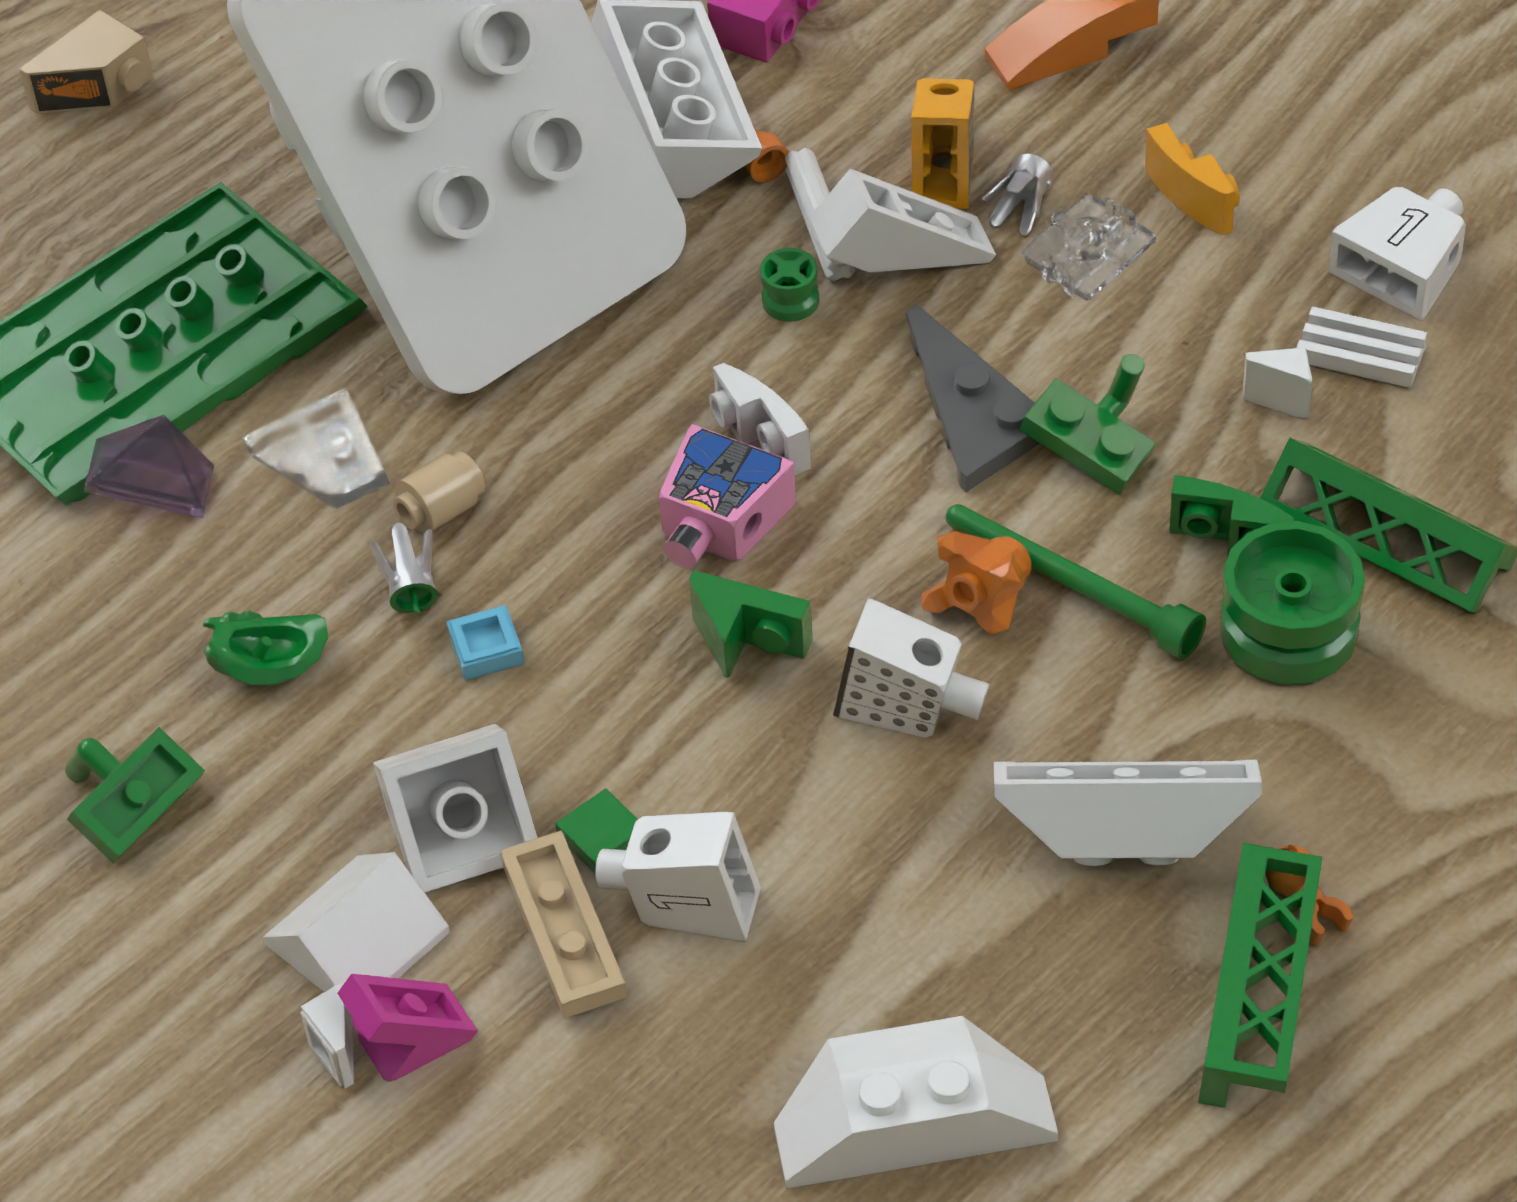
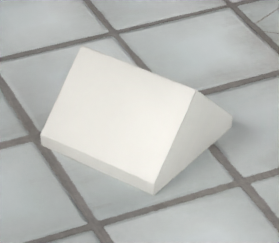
M391 852L357 855L263 936V940L268 948L325 992L337 984H344L351 974L400 978L450 933L449 925L396 853Z

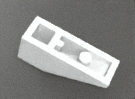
M853 169L848 170L809 217L819 239V249L827 259L840 266L848 264L867 272L990 263L996 256L977 216Z

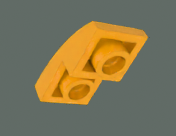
M1168 123L1147 128L1145 171L1154 184L1175 206L1198 223L1221 235L1233 232L1234 207L1239 206L1240 203L1239 190L1234 177L1230 173L1224 174L1212 154L1194 159L1189 145L1186 142H1179Z

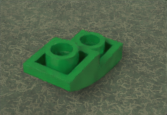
M1174 476L1171 493L1169 533L1189 535L1195 538L1229 540V555L1230 549L1248 532L1270 523L1294 522V517L1279 507L1242 490L1198 478Z

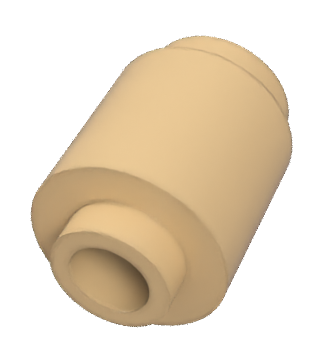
M457 452L454 455L444 453L395 484L396 497L393 499V508L399 520L407 528H416L423 534L428 529H431L433 532L476 505L478 496L485 491V480L477 464L466 453Z

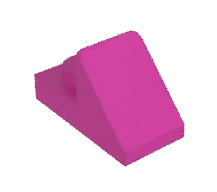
M351 974L337 992L353 1017L352 1023L359 1032V1042L383 1079L388 1082L397 1080L471 1041L478 1032L453 992L445 983Z

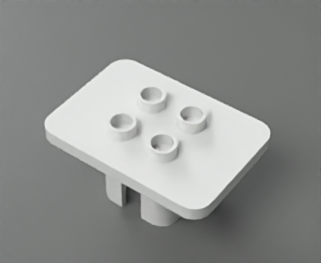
M227 0V13L230 25L269 98L271 116L288 149L296 150L320 196L315 199V202L328 227L345 244L411 373L427 388L438 392L467 394L483 388L665 272L680 256L686 239V223L683 211L580 0Z

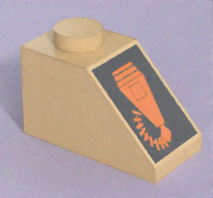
M101 10L94 13L19 68L29 108L37 114L115 107L154 78L145 38Z

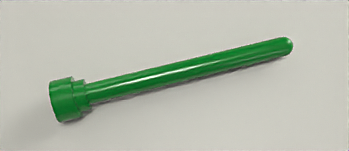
M952 505L946 511L945 519L947 524L964 534L989 540L996 537L1016 539L1029 553L1033 570L1150 629V636L1157 640L1158 648L1174 657L1185 660L1199 645L1206 628V617L1184 604H1178L1175 607L1166 604L1160 607L963 505Z

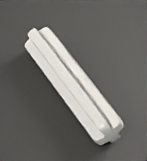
M803 148L799 152L792 150L785 158L787 163L785 170L824 274L832 281H836L841 277L850 278L854 274L855 268L848 264L844 266L837 265L823 255L818 246L819 239L809 220L810 215L829 194L816 156L808 148Z

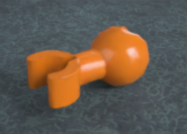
M1293 844L1277 848L1312 855L1304 847ZM1271 870L1265 871L1269 886L1280 895L1289 897L1304 889L1305 876ZM1319 887L1309 942L1313 946L1320 945L1325 932L1324 927L1317 919V914L1333 920L1342 932L1348 931L1353 918L1350 907L1344 901L1335 897L1325 896Z

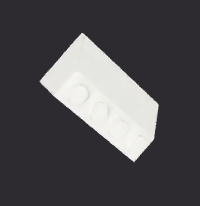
M597 1L591 24L676 198H693L760 156L761 144L701 1Z

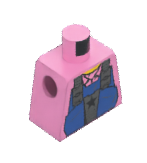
M692 424L687 430L659 494L662 531L669 537L664 545V551L668 558L684 568L694 567L705 551L730 561L742 559L795 504L794 461Z

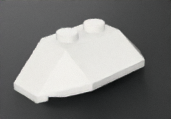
M1257 760L994 762V797L1060 858H1074L1075 862L1088 866L1105 865L1110 863L1113 858H1139L1142 862L1150 865H1169L1176 863L1179 858H1194L1262 795V780Z
M963 1016L828 1039L774 1122V1131L786 1189L1058 1141V1130L1044 1076Z

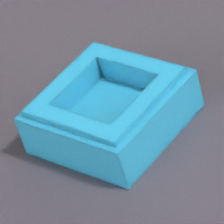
M506 605L446 621L448 634L464 680L525 664L523 650Z

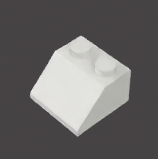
M496 724L373 762L389 819L407 868L424 893L503 868L500 850L538 838L507 733Z

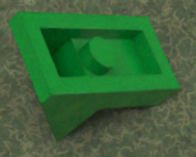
M693 570L689 578L693 620L725 677H730L746 643L758 646L770 653H785L805 658L813 641L811 601Z

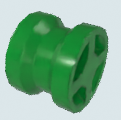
M783 248L769 253L760 265V279L763 286L761 292L763 309L769 316L780 321L792 322L809 317L819 304V291L816 284L818 279L816 260L810 253L796 248Z

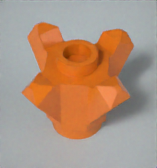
M956 531L938 536V556L940 560L948 562L949 569L946 580L922 592L921 606L923 610L930 613H941L952 606H956L974 616L977 623L990 635L1009 629L1018 591L1023 588L1025 579L1031 571V559L1026 548L1019 541L1011 537H996L989 540Z

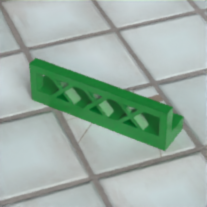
M1290 437L1260 497L1293 516L1294 521L1327 528L1345 539L1357 555L1474 613H1477L1498 569L1510 571L1517 558V546L1309 443ZM1294 468L1312 476L1319 501L1295 508L1279 500ZM1326 483L1343 492L1329 496ZM1357 498L1365 502L1372 528L1348 535L1340 531L1333 506ZM1322 510L1326 523L1309 514ZM1379 510L1397 519L1383 523ZM1411 525L1419 529L1426 555L1402 562L1394 558L1386 532ZM1376 537L1380 550L1362 541ZM1433 537L1451 546L1437 551ZM1465 552L1483 561L1467 594L1448 585L1440 559ZM1430 563L1434 577L1416 568Z
M1243 843L1198 1103L1225 1108L1230 1083L1285 1093L1323 857ZM1271 870L1305 876L1304 889L1281 901L1264 882L1265 871ZM1261 901L1267 909L1258 914ZM1300 908L1299 920H1297L1292 912ZM1278 921L1295 940V944L1271 956L1257 940L1255 933ZM1252 956V958L1258 963V965L1249 969L1250 960ZM1291 964L1290 976L1282 969ZM1269 976L1286 996V1000L1262 1013L1245 993V989ZM1241 1013H1243L1249 1021L1239 1027ZM1282 1020L1281 1032L1279 1033L1273 1025ZM1260 1033L1277 1054L1275 1068L1234 1060L1236 1046Z

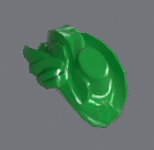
M230 611L225 613L223 617H210L203 622V627L214 630L210 637V642L204 650L208 664L221 674L232 676L238 681L251 685H273L301 676L320 659L328 640L326 619L317 614L263 618L260 614L252 611H244L241 614Z

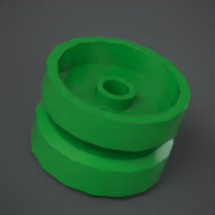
M1300 521L1270 523L1248 532L1230 549L1223 569V601L1220 612V630L1223 646L1234 662L1259 679L1284 685L1313 683L1336 673L1352 657L1359 636L1360 607L1363 601L1365 585L1360 557L1342 537L1325 527Z

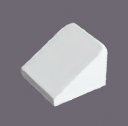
M1306 348L1245 353L1244 400L1294 417L1309 418L1312 375Z
M340 983L302 1005L300 1014L308 1045L339 1086L343 1085L346 1089L354 1084L353 1023L350 1012L337 994L343 986Z

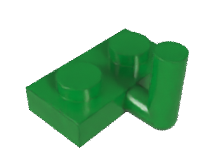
M1135 354L1125 355L1121 359L1108 392L1098 405L1055 378L1024 416L1019 430L1120 495L1149 459L1156 445V442L1118 418L1132 398L1145 367L1144 361Z
M160 727L122 763L96 739H83L66 764L65 773L71 781L83 782L93 771L103 782L70 813L67 820L114 864L201 778L205 770Z

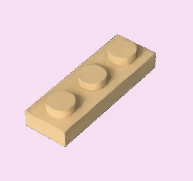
M562 830L500 850L503 869L563 1018L565 1019L627 998L624 978Z

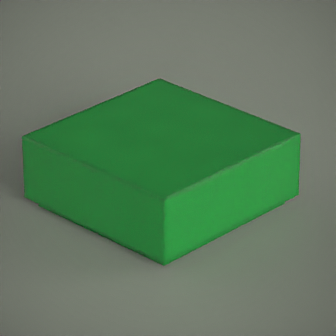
M605 788L555 822L556 832L562 830L568 847L596 874V861L599 852L602 849L627 850L634 824L638 819Z

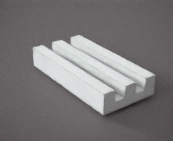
M1312 306L1308 323H1305L1302 332V340L1299 339L1296 348H1306L1309 365L1411 388L1426 347L1428 332Z

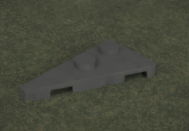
M916 304L906 311L911 343L916 356L920 357L925 372V384L936 417L941 420L943 425V437L947 449L952 451L957 466L959 485L965 492H968L1040 444L1019 430L1024 416L1035 403Z

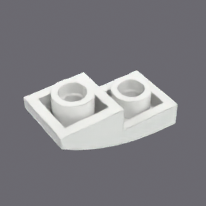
M725 363L714 366L715 392L709 395V402L718 424L722 428L729 426L740 442L749 444L759 440L764 451L794 461L795 475L811 469L809 429L786 401L762 382Z

